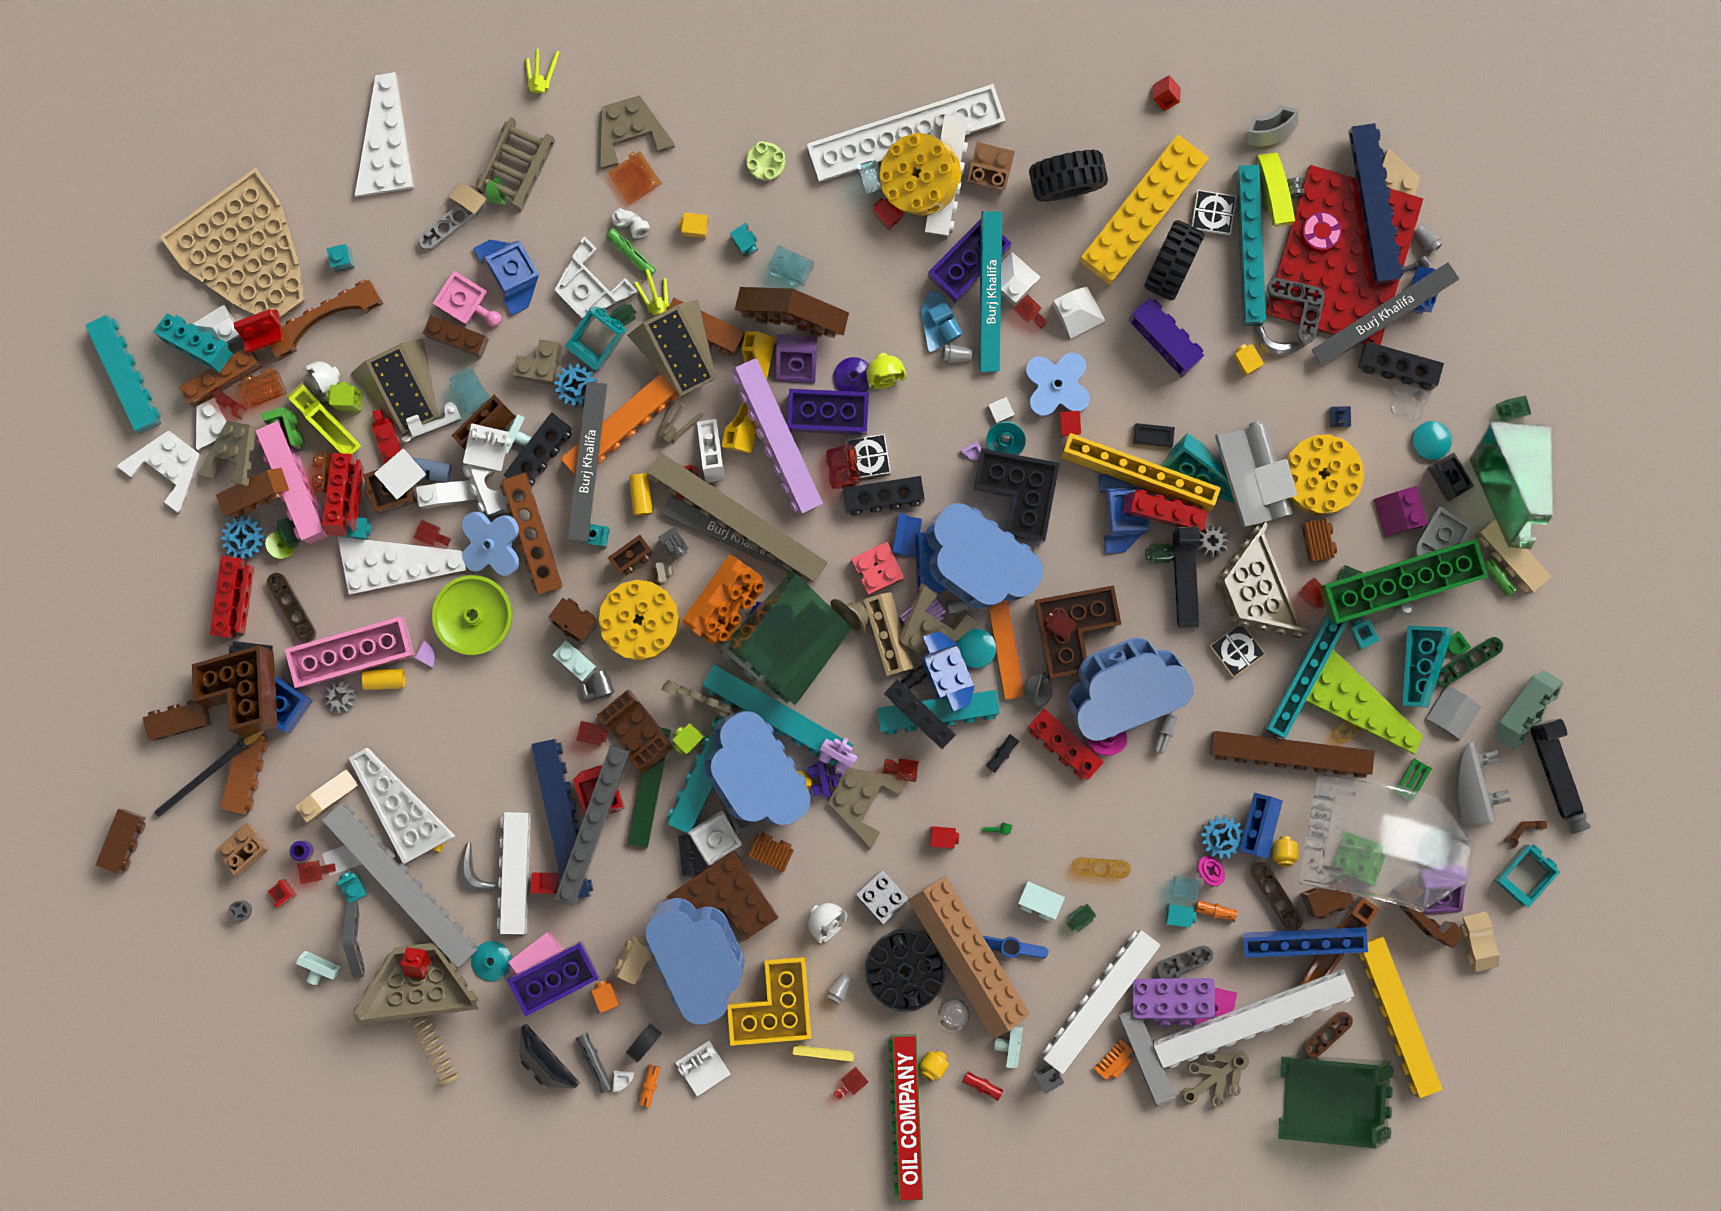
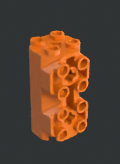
M729 554L681 623L689 629L692 628L694 633L704 638L713 646L717 641H727L741 621L740 609H749L764 590L762 576Z

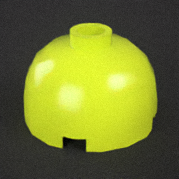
M886 353L878 354L870 362L866 370L868 385L870 388L874 385V389L892 387L896 385L895 381L900 379L903 382L907 378L903 363L897 357L887 355Z

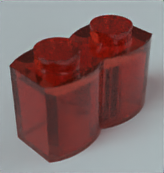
M843 445L827 450L826 462L830 469L829 482L832 489L859 485L860 472L857 466V452L854 445Z

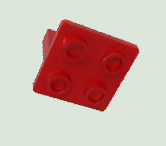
M268 309L233 322L234 329L244 341L246 353L254 352L283 340L280 314L277 309Z

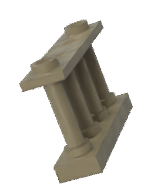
M510 117L508 122H504L501 129L503 133L484 173L478 176L476 185L479 192L484 193L487 184L491 182L490 178L494 170L519 180L521 186L516 191L496 183L498 193L511 198L513 206L522 211L552 150L555 139L547 133L544 138H538L515 127L517 123L514 118ZM511 134L536 145L538 148L536 155L530 156L508 146L507 143ZM502 153H507L529 163L528 172L520 173L498 163Z

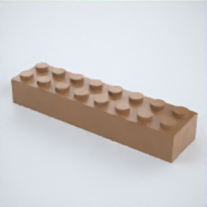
M946 876L931 883L908 899L992 1039L1010 1031L1030 1015Z

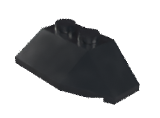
M527 1023L523 1025L520 1037L521 1064L527 1070L531 1069L536 1074L534 1078L540 1085L576 1088L580 1084L578 1079Z

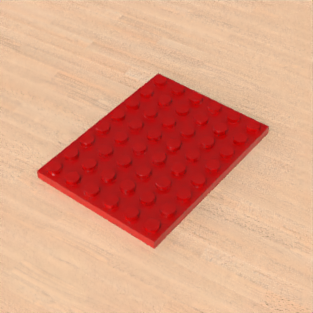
M1310 165L1302 188L1305 191V195H1301L1294 215L1295 222L1291 225L1276 278L1321 288L1324 291L1325 298L1317 331L1335 335L1393 298L1399 281L1374 285L1356 178ZM1390 189L1389 206L1393 207L1394 212L1392 224L1396 226L1397 236L1395 241L1396 245L1398 244L1400 247L1398 259L1399 264H1402L1404 267L1423 198ZM1325 211L1332 213L1341 223V239L1335 247L1326 251L1311 249L1306 245L1302 236L1303 223L1315 212ZM1275 283L1273 286L1276 293L1278 290H1284L1283 295H1286V290L1289 287L1286 285L1284 289L1279 288L1278 283ZM1291 288L1290 293L1293 297L1301 295L1299 288ZM1305 289V295L1303 299H1305L1306 296L1313 297V301L1320 299V297L1317 296V292H1314L1312 295L1306 294L1308 290ZM1270 296L1266 315L1299 325L1303 304ZM1309 310L1306 312L1307 320L1313 321L1316 319L1314 311ZM1385 328L1360 344H1365L1368 341L1381 345Z

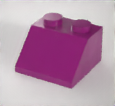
M1417 486L1374 499L1384 537L1420 528L1428 524Z

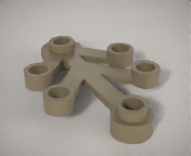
M667 680L662 686V691L674 696L679 692L715 707L714 713L723 717L734 713L731 711V706L724 703L718 706L720 701L681 685L678 689L679 684Z
M1234 1051L1231 1055L1213 1052L1214 1058L1209 1060L1207 1058L1208 1054L1205 1052L1204 1057L1210 1063L1215 1061L1228 1063L1222 1068L1200 1065L1195 1061L1190 1062L1188 1065L1189 1072L1192 1074L1204 1073L1211 1076L1194 1088H1184L1181 1092V1099L1186 1104H1193L1197 1101L1199 1094L1216 1083L1215 1094L1211 1102L1217 1108L1222 1107L1225 1102L1223 1098L1226 1075L1233 1071L1232 1083L1228 1086V1092L1232 1096H1237L1241 1092L1239 1082L1241 1071L1246 1069L1249 1064L1247 1054L1243 1051ZM1238 1057L1242 1058L1240 1065H1237L1235 1062ZM1193 1064L1198 1066L1197 1071L1191 1070ZM1233 1086L1238 1087V1091L1236 1093L1231 1092V1088ZM1188 1093H1193L1191 1100L1186 1098ZM1216 1098H1221L1219 1105H1216L1214 1102Z

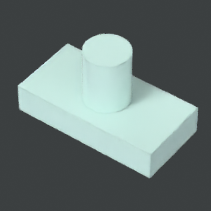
M518 414L515 415L516 417L508 430L511 443L510 446H507L505 454H508L513 442L525 447L531 439L530 436L519 431L525 417Z
M304 951L298 957L296 963L310 970L307 982L312 985H318L322 975L333 980L341 970V966L307 951Z
M1015 1026L1011 1029L1010 1040L996 1038L995 1050L1008 1052L1006 1064L1008 1068L1018 1067L1023 1027Z

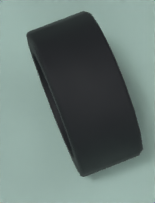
M650 1023L628 1048L626 1053L636 1062H639L662 1033Z

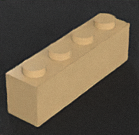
M1499 517L1492 519L1476 534L1479 537L1478 542L1483 547H1488L1492 552L1491 556L1498 563L1501 562L1505 566L1504 570L1510 577H1514L1519 582L1518 586L1523 592H1528L1529 594L1535 592L1552 577Z
M883 593L864 599L886 675L890 676L913 669L914 666L908 646L899 640L903 629L892 593Z

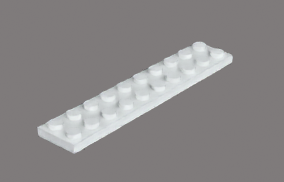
M994 84L808 143L807 148L818 181L822 182L881 163L890 146L903 136L922 133L941 139L945 114L968 117V123H971L970 134L1005 123L1006 120Z

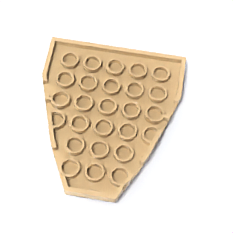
M256 167L159 236L184 270L234 305L252 314L268 309H277L281 319L305 302L299 259L280 199Z

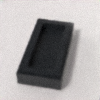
M1135 423L1133 444L1172 448L1175 427Z

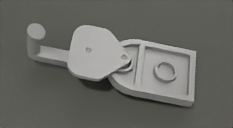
M1438 506L1416 542L1415 557L1465 542L1473 526ZM1409 602L1396 605L1394 608V613L1397 615L1409 614L1412 611V606Z

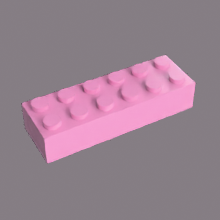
M276 421L255 430L257 433V437H255L256 442L260 448L263 447L265 452L263 458L266 465L270 466L271 469L282 467L289 491L282 493L283 497L280 499L283 503L286 502L288 507L286 513L290 521H294L296 527L293 529L296 537L312 544L330 536L326 535L322 526L323 512L298 452L290 444L285 425Z
M401 616L284 649L294 687L298 689L415 656L406 620Z

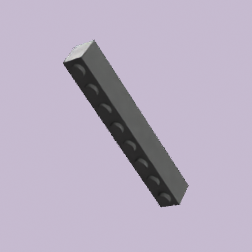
M610 745L555 896L556 900L573 906L577 904L631 751Z

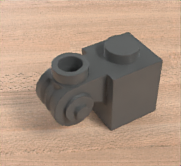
M676 527L658 536L672 559L674 557L679 559L687 554L686 550L689 548Z

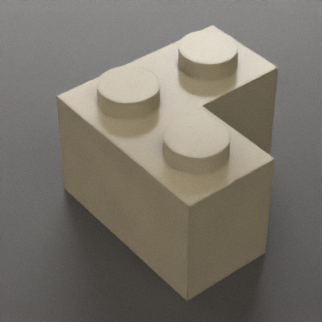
M539 339L536 359L516 356L513 376L520 380L555 385L554 382L556 381L561 353L559 342Z

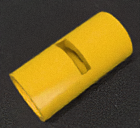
M649 474L630 475L629 483L633 516L653 514Z
M404 668L364 670L362 672L363 689L405 688Z

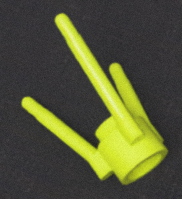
M539 49L535 50L534 75H531L529 58L525 59L528 78L527 87L530 92L545 93V89H549V82L559 51L555 52L546 80H544V76L539 75Z
M646 269L647 279L653 295L651 304L638 282L634 284L646 304L648 312L652 313L653 317L667 311L669 307L667 279H663V301L662 297H657L649 269Z

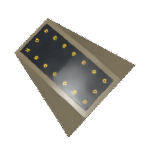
M698 299L674 306L643 322L627 335L681 397L716 379Z
M423 338L396 345L364 361L351 372L403 435L410 432L406 421L407 418L418 415L422 425L439 418Z

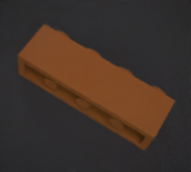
M673 297L667 310L684 302ZM701 311L709 347L712 348L714 345L720 348L719 352L730 356V354L736 356L744 339L745 331Z
M242 349L231 356L220 373L210 368L179 386V389L188 404L196 407L261 369L263 366L254 352L246 353L245 349Z
M281 467L266 470L249 478L248 487L237 484L216 494L223 517L232 516V518L243 516L244 511L256 510L257 505L259 507L269 504L270 499L272 501L282 498V493L289 491Z
M238 735L237 742H238L241 738H245L246 736H240V735ZM260 735L256 741L249 744V748L233 757L220 809L240 814H248L252 810L254 805L253 793L257 791L259 780H257L258 773L262 771L264 760H262L263 753H266L269 746L268 736Z

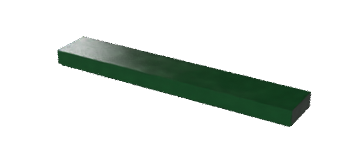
M661 728L669 740L671 729ZM666 756L645 773L641 774L628 844L647 848L649 846Z

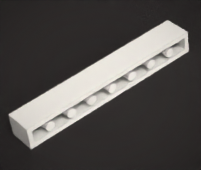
M1139 929L1138 932L1133 931L1128 938L1130 942L1126 948L1123 946L1115 955L1117 957L1116 961L1113 964L1110 962L1104 969V977L1094 982L1091 987L1093 989L1089 996L1085 995L1079 1003L1081 1007L1077 1012L1073 1011L1067 1018L1069 1023L1066 1027H1061L1054 1036L1056 1040L1053 1044L1048 1043L1042 1051L1044 1054L1042 1058L1060 1073L1064 1074L1161 946Z

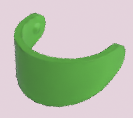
M495 177L493 182H489L486 187L487 202L505 205L506 196L498 193L496 183L504 186L503 181L500 177Z

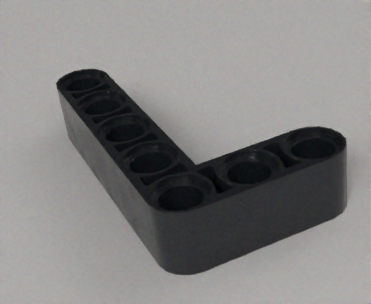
M1199 526L1178 527L1173 531L1178 628L1199 627L1195 547L1200 544Z
M1560 718L1535 724L1530 728V732L1559 814L1563 819L1583 813V805L1559 738L1567 736V728L1564 721Z

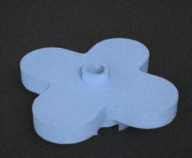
M1068 353L1057 364L1042 356L1034 357L1028 362L1026 375L1038 387L1030 399V408L1036 415L1048 416L1053 413L1058 405H1062L1068 411L1081 412L1086 409L1090 396L1088 391L1078 383L1086 369L1085 360L1081 355ZM1060 381L1062 386L1056 387L1054 382Z
M481 512L467 514L462 521V528L471 543L463 551L462 559L465 566L469 570L477 572L485 569L490 564L500 575L506 576L514 573L519 566L518 556L513 548H511L512 542L519 533V527L515 519L511 516L503 515L490 522Z

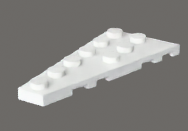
M395 72L375 75L355 190L356 198L414 188Z
M337 536L349 595L467 571L462 559L463 551Z
M365 748L349 757L403 864L455 837L369 748Z

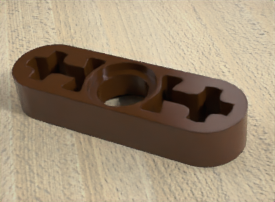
M1340 1011L1331 1017L1305 1041L1303 1045L1305 1054L1312 1058L1319 1057L1352 1026L1353 1019L1351 1015ZM1340 1016L1343 1018L1347 1017L1345 1020L1347 1024H1341L1337 1027L1340 1029L1339 1032L1331 1026L1332 1023L1337 1025L1340 1022L1338 1019ZM1325 1029L1333 1031L1332 1039L1325 1040L1322 1034ZM1316 1037H1319V1039L1322 1042H1324L1325 1045L1323 1046L1322 1044H1319L1318 1046H1316V1049L1318 1050L1316 1053H1314L1313 1051L1309 1053V1045L1311 1043L1313 1045L1317 1044L1319 1041L1316 1040Z

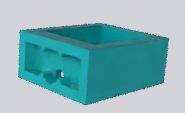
M597 306L588 310L564 346L595 371L604 366L627 332L620 321L612 319L607 315L608 313L605 309ZM594 318L616 333L602 356L580 341Z
M1525 844L1494 879L1499 886L1526 908L1533 904L1560 873L1556 868L1558 865L1550 858H1544L1541 855L1542 851L1534 844L1532 846ZM1527 853L1548 871L1528 895L1523 893L1507 878V875Z

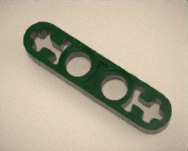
M1497 637L1486 639L1441 667V674L1448 673L1449 670L1447 668L1449 667L1453 675L1447 676L1445 678L1446 682L1437 680L1436 685L1440 687L1447 686L1495 657L1503 650L1502 641ZM1490 642L1497 643L1496 651L1490 650L1485 653L1483 650L1491 646ZM1474 651H1478L1482 656L1479 662H1474L1471 658ZM1458 661L1462 662L1465 666L1462 673H1458L1454 668L1455 663Z

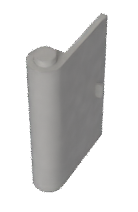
M1260 420L1249 423V428L1215 436L1242 527L1280 519L1293 514L1289 498L1268 505L1263 504L1254 469L1277 462L1266 424L1261 423Z

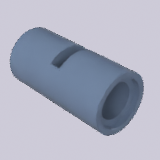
M412 457L426 473L422 479L441 483L450 481L452 464Z

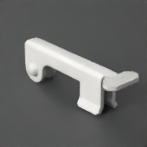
M453 402L446 403L444 406L445 415L422 425L418 415L407 418L406 421L412 435L402 437L403 443L410 441L411 438L460 420L461 416L457 406Z

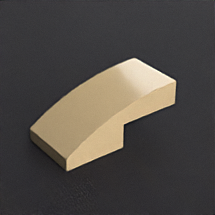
M461 181L448 196L473 214L477 212L486 200L484 196Z

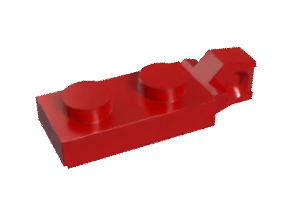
M378 409L373 411L376 422L372 423V429L384 464H386L402 449L393 423L389 417L384 418L382 410Z

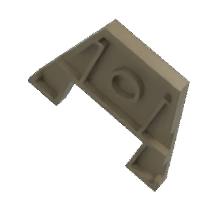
M640 95L602 106L600 160L602 169L619 164L613 147L614 144L652 133L658 152L675 147L672 139Z
M227 421L197 475L214 479L220 460L235 462L237 466L231 482L248 487L247 470H251V463L248 462L249 453L253 452L256 427Z
M922 583L919 587L918 598L913 602L912 606L914 608L910 617H907L899 640L923 656L928 653L923 636L941 632L956 642L968 631L976 627L979 622L966 612H963L954 625L949 627L928 613L926 609L936 598L937 593Z
M848 768L841 777L828 803L862 840L872 848L880 832L862 822L882 785L901 795L909 779Z

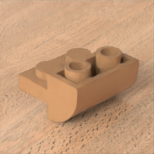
M977 141L967 182L1005 191L1015 150Z
M247 822L217 848V851L224 859L223 862L235 877L242 875L269 850L265 840L261 839Z

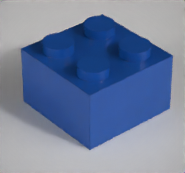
M275 676L277 728L283 732L291 733L313 699L283 678Z

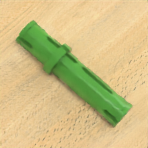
M615 228L607 233L605 237L615 245L617 251L623 253L646 277V269H649L651 276L655 273L657 269L630 244L631 242L628 239L626 240Z

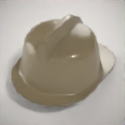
M832 599L830 606L833 612L850 626L856 634L863 636L866 632L865 627L870 623L866 606L860 602L846 604L839 599Z

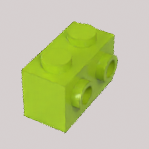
M337 382V385H331L330 390L327 391V402L337 411L361 412L362 392L355 386H349L347 382Z
M689 723L685 728L681 726L673 734L675 736L673 741L676 743L673 747L681 755L684 753L690 755L706 737L693 724Z

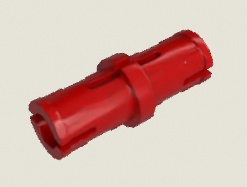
M967 1071L962 1083L978 1090L979 1094L988 1095L996 1101H999L1004 1091L988 1082V1079H982Z

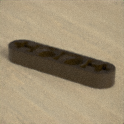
M272 573L267 579L268 586L297 637L304 642L313 641L316 637V629L287 578L283 574ZM275 577L282 579L280 585L282 588L287 587L286 590L281 591L277 585H273ZM289 593L292 596V601L286 605L282 602V597L284 594ZM299 610L302 613V618L300 621L295 622L292 619V613ZM303 624L307 630L311 629L310 637L302 636L304 630L300 626L297 628V625Z
M1255 862L1251 866V874L1282 924L1288 930H1299L1302 926V918L1272 870L1264 862ZM1258 865L1260 867H1265L1263 873L1266 877H1268L1269 874L1271 876V878L1266 879L1265 881H1263V883L1260 882V880L1264 879L1262 875L1255 873L1257 871ZM1268 882L1276 884V891L1274 893L1266 891V884ZM1280 899H1284L1287 902V908L1283 911L1279 910L1276 906L1277 901ZM1291 909L1293 912L1289 913L1290 916L1294 919L1297 918L1295 927L1288 925L1290 922L1288 916L1282 917V914L1288 913Z

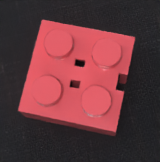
M888 542L851 558L858 575L861 572L864 578L861 579V582L868 596L904 579Z

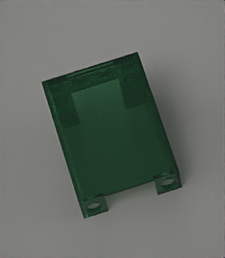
M1502 421L1490 422L1474 449L1470 462L1508 547L1531 549L1536 542V537H1531V523L1548 524L1553 516L1551 427H1544L1543 425L1531 426L1524 425L1523 423L1509 424Z
M791 571L726 642L730 644L728 649L744 664L748 661L752 665L750 669L758 677L762 674L767 679L764 683L787 704L792 702L796 705L851 631L852 627L796 573Z
M1294 1055L1282 1056L1281 1077L1285 1078L1284 1116L1279 1118L1278 1139L1374 1149L1387 1143L1388 1139H1391V1127H1388L1389 1119L1392 1118V1107H1389V1098L1392 1099L1393 1096L1390 1078H1393L1394 1068L1391 1066V1061L1332 1057L1314 1058Z

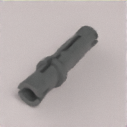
M588 1033L578 1036L576 1040L583 1052L582 1057L586 1059L600 1092L604 1093L612 1089L613 1086L598 1058V1051L596 1048L594 1049Z

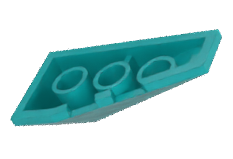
M1189 433L1185 434L1175 444L1161 466L1220 487L1218 497L1234 503V497L1224 465L1203 443Z

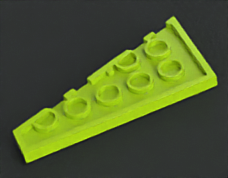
M1334 649L1332 650L1305 702L1414 755L1423 735Z

